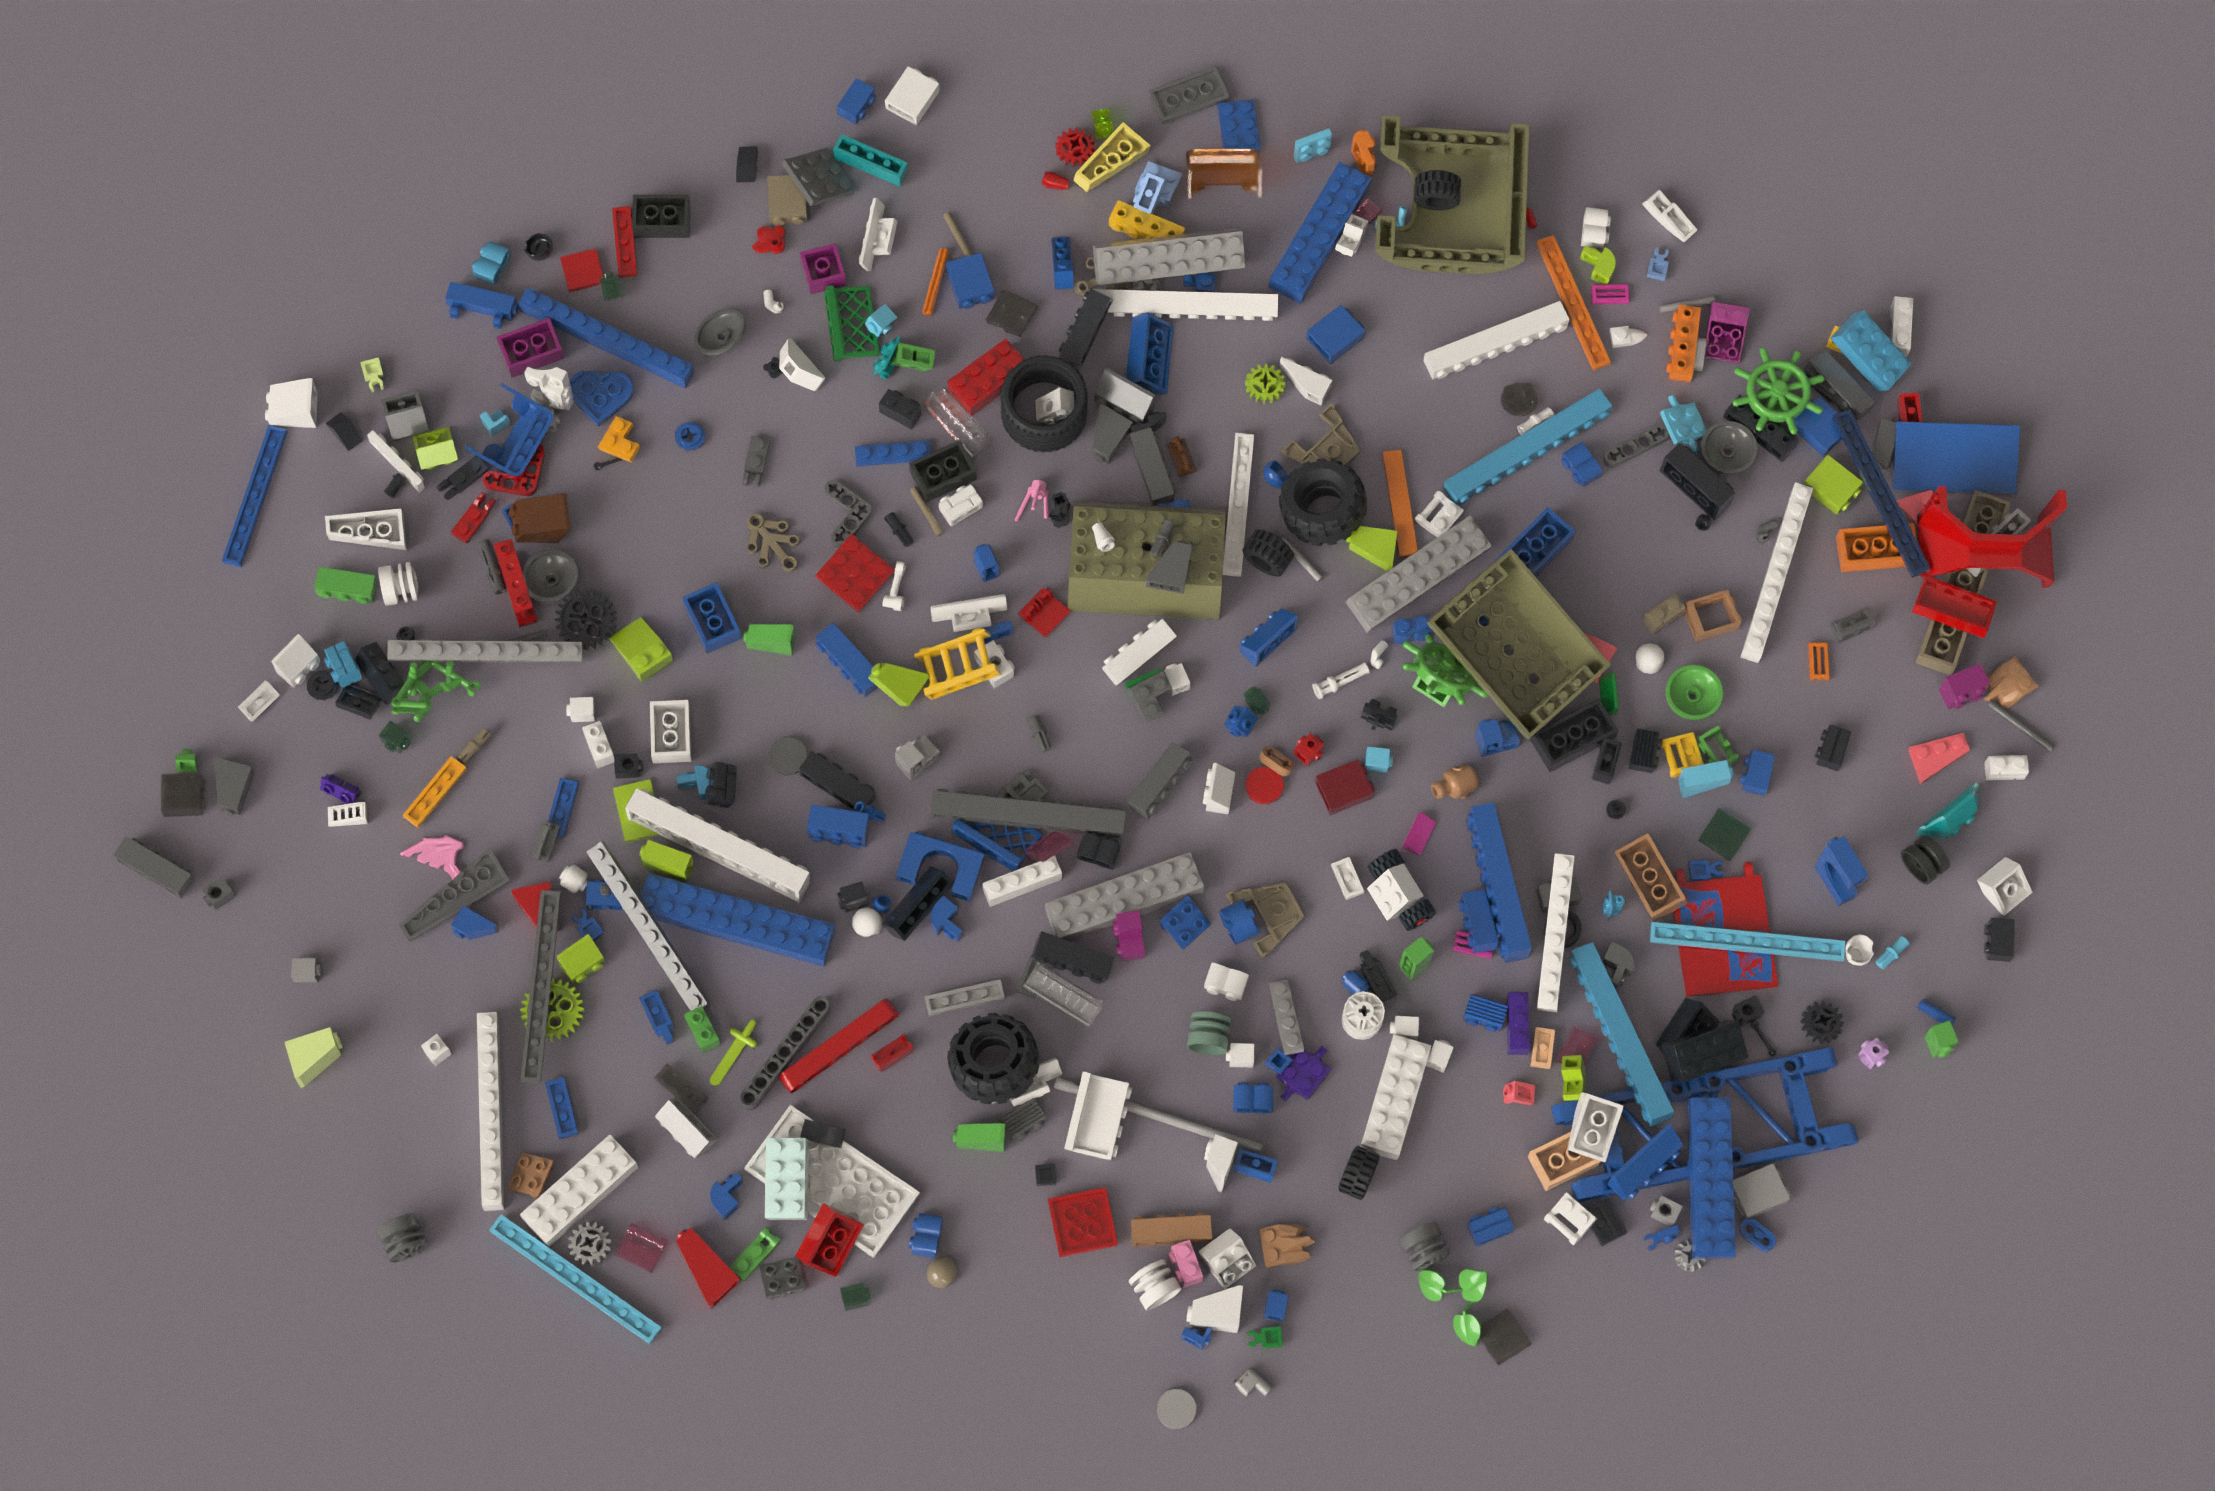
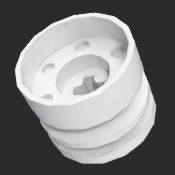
M406 562V571L403 570L401 563L398 564L397 573H394L391 565L378 567L385 606L398 604L399 595L403 596L405 603L409 602L408 593H411L413 601L418 600V579L411 562Z
M1364 991L1349 997L1345 1003L1341 1020L1347 1034L1360 1040L1369 1039L1376 1035L1384 1019L1385 1010L1383 1003L1376 995ZM1361 1010H1365L1367 1015L1363 1016Z
M1163 1259L1144 1266L1129 1279L1131 1286L1137 1285L1134 1288L1135 1293L1145 1291L1139 1300L1146 1311L1164 1304L1182 1290L1175 1277L1165 1279L1171 1270L1170 1268L1164 1269L1167 1263Z

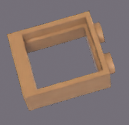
M1728 589L1685 602L1684 604L1686 607L1684 614L1696 643L1736 631L1741 625V614L1736 612L1734 607L1735 599L1733 595L1729 594ZM1723 602L1731 624L1704 631L1696 609Z

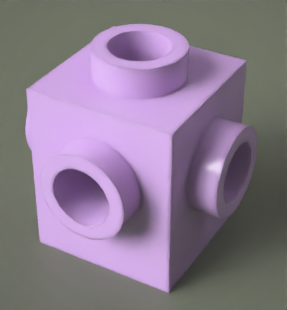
M1875 1038L1873 1041L1868 1039L1864 1042L1858 1055L1863 1064L1871 1070L1876 1065L1877 1067L1883 1065L1887 1061L1886 1057L1890 1052L1885 1042Z

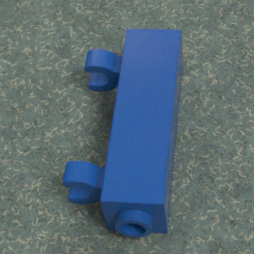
M450 282L445 297L447 306H451L449 314H451L450 318L458 319L460 309L494 316L492 324H494V328L501 329L503 319L512 321L513 315L517 314L519 308L515 296Z

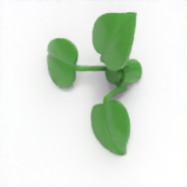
M1465 1269L1459 1275L1460 1287L1452 1289L1444 1288L1446 1281L1440 1273L1434 1270L1419 1272L1420 1288L1427 1299L1435 1302L1442 1299L1443 1293L1462 1291L1463 1298L1470 1301L1463 1310V1315L1456 1314L1454 1316L1453 1327L1457 1336L1463 1342L1471 1346H1477L1481 1336V1324L1476 1316L1467 1314V1311L1473 1304L1484 1297L1487 1288L1488 1271Z

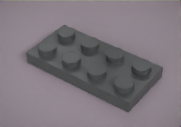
M1216 66L1154 88L1148 92L1162 125L1217 105V103L1230 100V95Z

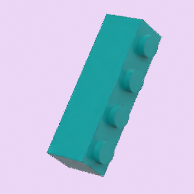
M840 135L833 148L834 159L898 187H901L908 174L907 162L845 135Z

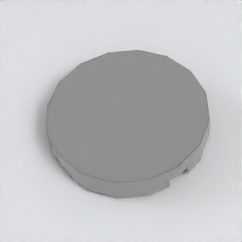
M1172 1389L1166 1391L1160 1397L1157 1403V1415L1164 1426L1176 1430L1183 1429L1193 1422L1197 1406L1194 1398L1188 1392L1182 1389Z

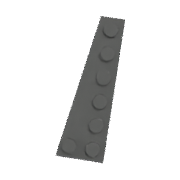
M491 848L485 851L399 924L408 941L413 940L458 913L463 906H470L510 882Z

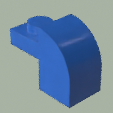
M942 896L932 908L931 925L937 935L944 930L943 933L947 938L958 942L963 937V932L951 922L958 914V907L945 896Z
M738 1173L734 1176L729 1175L723 1181V1186L716 1181L711 1188L710 1198L713 1208L724 1220L729 1218L739 1208L738 1202L731 1196L743 1183Z

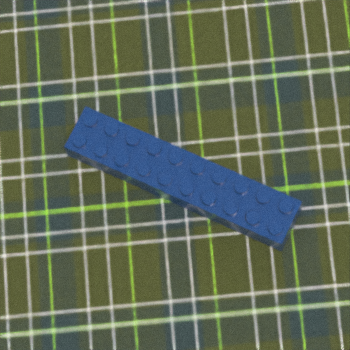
M649 873L641 893V898L656 921L823 967L825 966L835 934V924Z

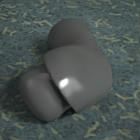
M1773 519L1758 527L1756 533L1758 542L1765 543L1768 541L1769 531L1778 528L1776 520Z

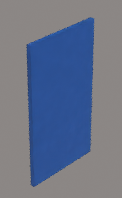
M1896 422L1893 490L1936 491L1938 486H1946V490L1949 492H1974V490L1983 493L2016 494L2019 425Z

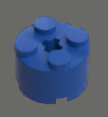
M1244 899L1238 900L1219 910L1221 921L1230 933L1228 935L1235 945L1261 933L1257 923H1254L1252 920L1255 918L1252 909L1248 908Z

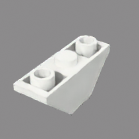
M789 338L780 350L779 368L791 382L817 391L825 380L824 375L796 343Z

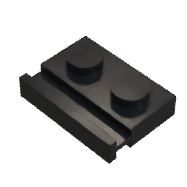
M351 683L343 688L335 705L338 708L371 720L382 700L377 692Z
M1608 1198L1587 1208L1589 1212L1598 1218L1591 1226V1229L1601 1247L1627 1234V1230Z

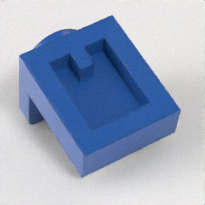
M1185 1327L1181 1334V1339L1202 1350L1204 1345L1208 1347L1213 1338V1335H1211L1212 1329L1208 1327L1202 1337L1200 1336L1201 1333L1196 1329Z

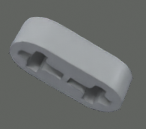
M1697 338L1694 371L1702 372L1706 338Z

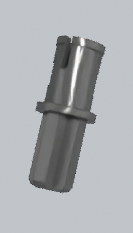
M1169 520L1163 522L1159 534L1155 535L1156 540L1150 550L1154 557H1160L1166 543L1170 542L1169 537L1175 524Z
M1030 716L1027 722L1033 732L1032 737L1036 739L1041 752L1049 751L1051 745L1046 736L1047 731L1043 729L1039 716Z

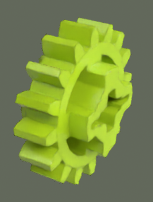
M1267 364L1264 365V368L1257 365V370L1251 368V374L1247 373L1246 379L1248 380H1245V386H1247L1246 393L1251 392L1250 399L1256 397V402L1258 403L1259 400H1262L1263 404L1266 403V400L1273 403V398L1279 400V394L1283 395V388H1285L1286 382H1283L1284 375L1279 376L1281 370L1275 371L1274 365L1268 368ZM1264 379H1266L1267 383L1266 389L1264 388Z

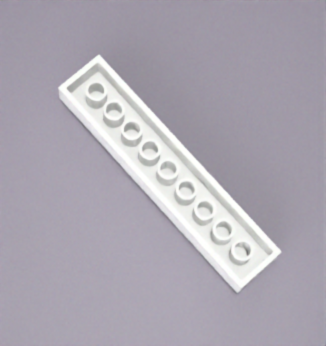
M636 788L625 808L629 820L798 903L801 902L810 885V874L806 867L799 864L797 866L793 865L786 857L780 856L779 858L773 855V852L767 848L760 849L756 847L754 842L748 839L744 841L738 838L739 836L732 831L727 833L721 830L719 825L705 822L699 815L694 814L692 816L686 813L687 810L680 806L674 807L666 799L661 797L657 799L652 796L651 792L645 789L641 791Z

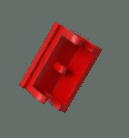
M903 1034L876 1053H873L870 1058L880 1073L913 1053V1046L907 1041L905 1034Z

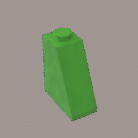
M749 624V629L744 632L743 641L746 642L747 649L792 656L795 643L794 625Z
M1005 1123L958 1124V1130H954L953 1142H956V1146L959 1149L1004 1152Z

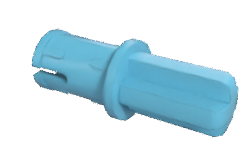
M1900 936L1876 960L1877 966L1885 969L1894 959H1898L1899 954L1910 945L1909 941L1905 937Z

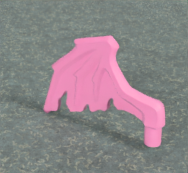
M444 835L441 838H423V841L411 846L400 854L401 856L411 857L415 853L422 852L417 856V861L423 864L430 862L429 866L436 869L445 865L444 871L454 879L461 873L456 865L458 851L464 848V844L448 835Z

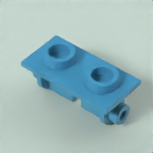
M1609 891L1607 897H1604L1602 913L1606 914V920H1609L1610 915H1618L1621 912L1625 903V898L1622 895H1611V891Z

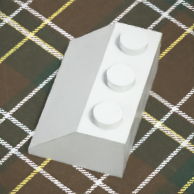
M1215 1134L1213 1140L1209 1139L1204 1159L1207 1160L1206 1167L1217 1190L1222 1192L1235 1158L1238 1142Z

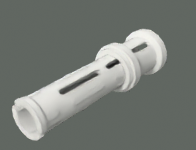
M1364 662L1335 677L1328 676L1326 680L1318 684H1312L1314 693L1318 699H1322L1324 695L1330 692L1335 693L1339 687L1369 674L1368 666Z

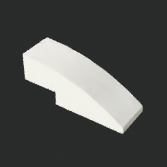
M1660 190L1654 192L1642 203L1661 225L1681 241L1685 242L1697 231L1696 227L1674 202L1671 203Z

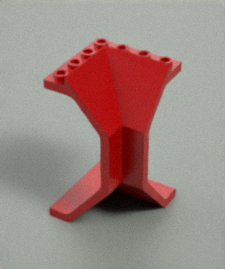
M1938 486L1917 515L1919 547L1930 567L1929 572L1920 576L1923 579L1925 575L1936 578L1938 575L1968 568L2017 569L2040 578L2042 587L2049 588L2054 583L2051 527L2067 509L2066 490H2058L2037 516L2038 524L2026 534L2006 535L1978 534L1973 532L1948 510L1946 486Z

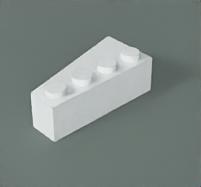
M402 509L325 516L326 533L329 540L407 551L404 513Z

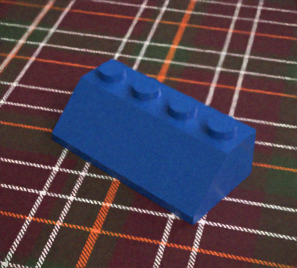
M1149 312L1132 317L1126 379L1151 393L1167 394L1174 325Z
M1669 1123L1612 1175L1608 1185L1623 1201L1627 1198L1632 1200L1639 1193L1637 1189L1640 1186L1644 1185L1646 1187L1654 1179L1652 1177L1653 1174L1656 1172L1660 1174L1668 1166L1666 1164L1667 1161L1670 1159L1674 1161L1682 1153L1680 1149L1683 1144L1672 1125Z

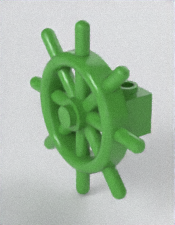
M1762 347L1760 354L1764 363L1755 368L1752 373L1739 367L1735 368L1734 373L1747 379L1748 382L1746 396L1734 399L1733 405L1740 406L1749 403L1753 411L1760 416L1756 425L1757 431H1762L1768 420L1772 422H1787L1790 432L1796 434L1798 429L1794 419L1805 408L1817 414L1823 412L1822 407L1809 400L1811 396L1810 385L1823 382L1824 376L1818 375L1808 378L1804 371L1796 365L1801 357V352L1798 350L1794 352L1790 361L1771 360L1767 349ZM1775 370L1783 371L1784 373L1777 377ZM1767 372L1770 379L1764 380L1760 376ZM1791 375L1797 380V382L1787 384ZM1755 384L1759 385L1758 393H1755ZM1801 388L1802 398L1789 391ZM1763 399L1765 405H1763L1759 400Z
M1431 634L1426 635L1425 639L1428 644L1421 648H1418L1409 641L1403 643L1405 649L1416 655L1413 663L1403 664L1404 670L1416 671L1418 675L1412 687L1439 705L1445 707L1452 696H1455L1459 705H1464L1466 701L1463 695L1468 694L1471 690L1483 698L1488 696L1480 686L1475 684L1476 680L1445 644L1436 643Z

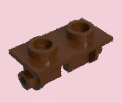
M1179 436L1173 437L1172 442L1166 445L1179 477L1197 472L1185 439H1181Z

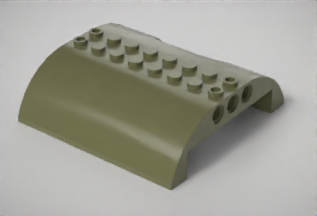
M1382 115L1380 151L1388 159L1401 165L1409 172L1413 180L1412 218L1406 226H1395L1396 217L1377 215L1376 253L1394 265L1427 272L1487 274L1504 271L1522 263L1525 259L1529 124L1511 123L1509 133L1400 126L1401 116ZM1430 170H1443L1458 175L1461 178L1460 204L1455 208L1442 211L1428 210L1418 206L1414 201L1415 178L1417 175Z

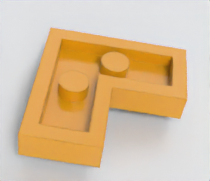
M616 416L598 445L599 450L632 463L641 448L638 443L626 439L634 426L633 423Z

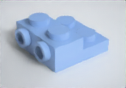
M1148 161L1136 185L1135 195L1137 192H1140L1142 187L1140 183L1144 174L1146 175L1147 172H1151L1167 179L1157 205L1169 208L1181 181L1182 173Z

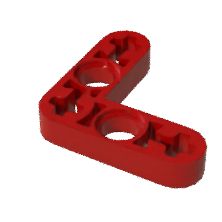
M539 444L537 447L539 453L536 455V461L533 460V455L521 476L488 471L482 477L484 487L492 491L522 496L534 495L538 488L545 457L543 446ZM529 466H536L537 471L530 474L527 472V468ZM491 477H494V481H492V483L489 484L488 480H490ZM529 478L531 479L530 484L533 488H529V490H526L524 486L528 485ZM507 480L515 482L511 488L505 487L504 484Z

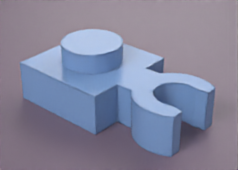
M1656 247L1654 251L1655 258L1650 259L1646 277L1665 281L1669 262L1664 260L1667 259L1669 250L1666 249L1665 254L1660 255L1658 253L1659 247Z

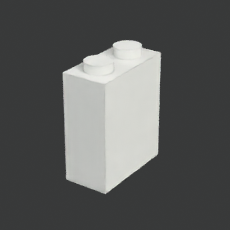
M907 67L885 99V108L917 125L940 92L939 83L936 79L923 75L918 69Z

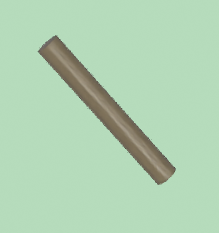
M950 212L945 213L943 216L965 257L972 255Z
M916 486L912 487L910 491L937 537L943 535L944 532Z

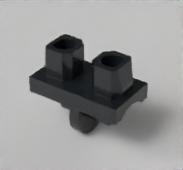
M1371 699L1369 703L1366 702L1360 718L1373 724L1371 730L1375 731L1378 726L1392 731L1398 716L1396 715L1397 709L1392 706H1388L1386 710L1379 708V701Z

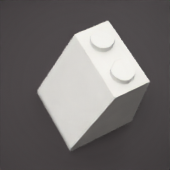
M313 378L270 385V392L266 394L269 409L265 410V419L270 425L276 427L316 428L318 391Z
M1239 1285L1193 1300L1192 1306H1188L1186 1322H1190V1328L1207 1330L1210 1327L1214 1331L1237 1333L1243 1286Z

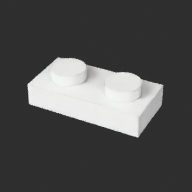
M265 680L238 708L253 722L280 695Z
M1350 857L1331 864L1346 900L1364 894V889Z

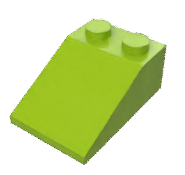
M641 617L609 637L641 682L673 662L670 651Z

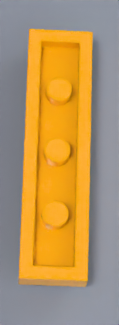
M451 756L405 811L403 818L419 828L467 770L466 766Z

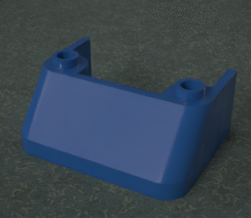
M501 382V387L515 394L511 405L512 409L520 414L518 421L503 447L497 444H489L482 453L468 445H465L464 448L512 476H519L524 472L551 425L553 414L549 409Z

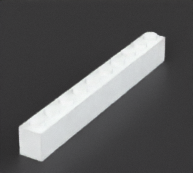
M1093 289L1114 299L1107 312L1114 313V317H1125V313L1132 314V317L1149 312L1158 318H1162V314L1169 315V318H1180V315H1188V319H1199V315L1206 316V319H1217L1218 316H1225V320H1236V316L1243 317V320H1255V317H1262V321H1273V317L1276 318L1278 316V294Z
M1795 482L1792 488L1740 658L1756 663L1760 661L1812 494V487Z
M497 1012L477 1013L482 1207L484 1211L504 1210L499 1017Z

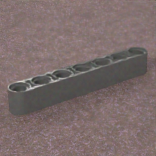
M816 997L742 1091L740 1100L744 1109L751 1111L758 1107L778 1081L780 1074L788 1068L829 1015L830 1005L825 997ZM818 1004H824L826 1008L822 1011H818L816 1009V1006ZM807 1019H812L814 1021V1024L812 1026H806L804 1025V1022ZM796 1034L802 1036V1039L798 1042L792 1040V1037ZM783 1050L791 1052L787 1057L781 1056L780 1053ZM772 1065L779 1067L776 1072H770L768 1068ZM763 1080L767 1084L765 1087L759 1088L756 1086L757 1082ZM747 1096H753L755 1098V1100L752 1103H746L744 1101Z

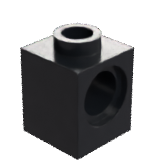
M637 753L614 755L616 779L639 778V771H643L642 760H639ZM627 763L634 765L631 769L624 768Z
M1756 995L1735 1004L1732 1009L1733 1019L1738 1020L1741 1027L1761 1018L1765 1013ZM1742 1009H1749L1751 1011V1015H1745L1742 1012Z

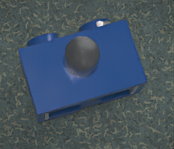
M599 879L587 882L586 906L588 910H624L606 882Z

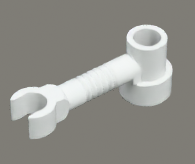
M899 561L896 563L890 595H885L883 599V606L893 608L895 611H902L905 601L903 596L897 595L906 568L904 566L905 562Z

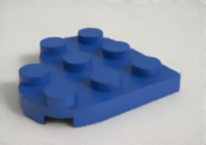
M582 370L576 373L570 380L573 401L597 427L625 406L634 394L632 382L622 372H607L600 375L596 371L584 372Z

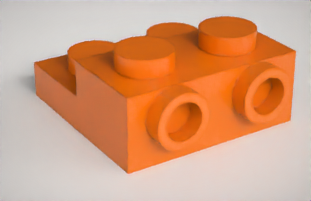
M1360 130L1353 136L1351 152L1360 171L1373 178L1374 166L1376 164L1374 156L1375 139L1372 135H1369L1368 130Z

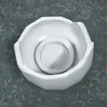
M1647 643L1638 648L1636 651V666L1643 673L1653 674L1663 667L1664 652L1657 644Z
M869 907L858 910L852 918L853 929L863 937L879 934L883 927V918L880 913Z
M1862 934L1851 937L1845 944V957L1848 962L1856 966L1869 963L1874 955L1872 949L1873 941L1868 936Z

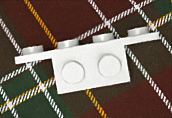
M873 198L872 205L870 206V215L866 224L867 229L863 239L862 252L859 256V264L866 271H871L874 255L891 254L898 222L895 218L882 219L885 205L878 198Z
M1002 594L933 605L930 607L932 622L951 619L954 632L991 626L989 613L1007 610L1006 596Z
M1053 1058L1039 1064L1038 1074L1033 1078L1034 1082L1028 1090L1024 1089L1022 1095L1018 1098H1010L1013 1106L1022 1105L1032 1098L1041 1097L1045 1093L1050 1092L1046 1081L1062 1075L1058 1060Z

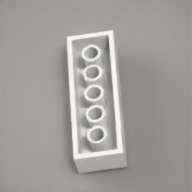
M1393 1035L1360 1147L1378 1153L1380 1156L1398 1161L1431 1045Z
M608 1135L520 1214L521 1218L549 1248L638 1169L637 1163L611 1135Z

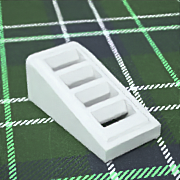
M366 802L328 807L329 827L368 824ZM356 810H360V817H357ZM341 811H345V819H342ZM349 811H352L353 818H349ZM334 812H337L338 820L334 821Z

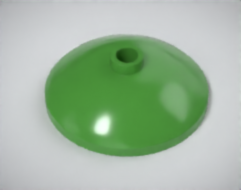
M1687 665L1677 669L1670 676L1665 694L1670 708L1676 714L1689 720H1702L1710 717L1718 710L1723 699V688L1719 678L1708 668L1699 665ZM1689 695H1694L1696 698L1691 699Z

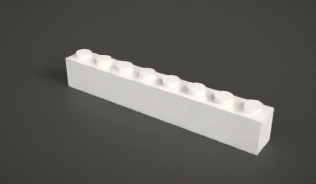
M1558 301L1425 353L1423 361L1432 380L1435 378L1441 379L1446 377L1448 373L1453 371L1460 372L1471 364L1475 366L1484 359H1493L1502 352H1511L1520 345H1529L1538 338L1544 339L1551 333H1560L1568 327L1569 318L1561 302Z
M1555 854L1537 1005V1010L1557 1012L1574 868L1573 855Z

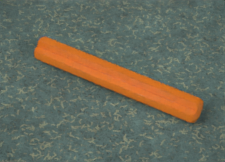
M946 248L939 249L922 310L923 315L931 316L933 313L949 255V250Z

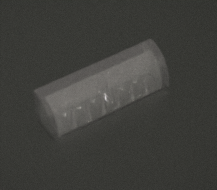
M946 387L933 391L923 405L955 441L960 440L967 454L971 458L983 452L993 442L992 438Z
M1039 962L1036 963L1023 985V988L1088 1027L1092 1025L1104 1004V1001Z

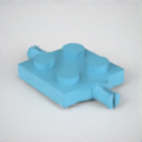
M1671 395L1668 399L1672 407L1663 409L1660 415L1674 446L1679 443L1689 444L1692 453L1696 454L1700 451L1696 441L1703 438L1707 429L1694 402L1684 405L1679 404L1676 396Z

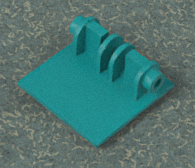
M900 335L895 339H891L889 343H885L881 348L880 353L882 355L873 365V369H875L872 374L873 376L879 373L880 378L884 380L890 377L895 365L890 364L891 357L901 338Z

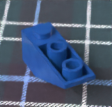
M1070 237L1051 238L1055 289H1073Z

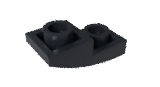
M757 146L739 147L736 167L737 183L755 182L758 156Z
M1166 412L1151 413L1147 416V423L1138 422L1130 426V433L1150 427L1152 432L1156 431L1166 423Z
M805 1119L800 1138L841 1148L846 1129Z

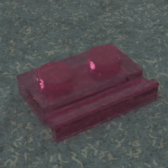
M1053 831L1025 849L1027 857L1045 862L1073 843L1071 837L1068 836L1066 838L1064 834Z
M1573 1026L1555 1062L1562 1064V1056L1582 1055L1585 1066L1599 1039Z

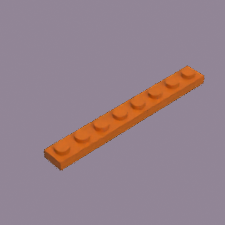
M1551 235L1537 240L1536 245L1592 370L1609 366L1611 361L1555 236Z

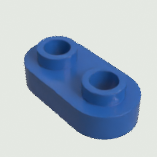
M1747 1218L1740 1224L1739 1232L1741 1236L1763 1252L1773 1249L1776 1244L1774 1234L1758 1221ZM1746 1227H1751L1752 1232H1747ZM1762 1239H1766L1768 1245L1762 1244Z

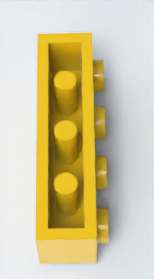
M1120 200L1117 201L1109 217V226L1113 230L1127 233L1134 239L1185 234L1186 229Z

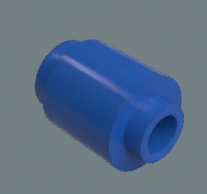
M1348 970L1341 978L1343 980L1342 985L1353 995L1358 992H1367L1371 987L1368 985V981L1356 970L1352 972Z

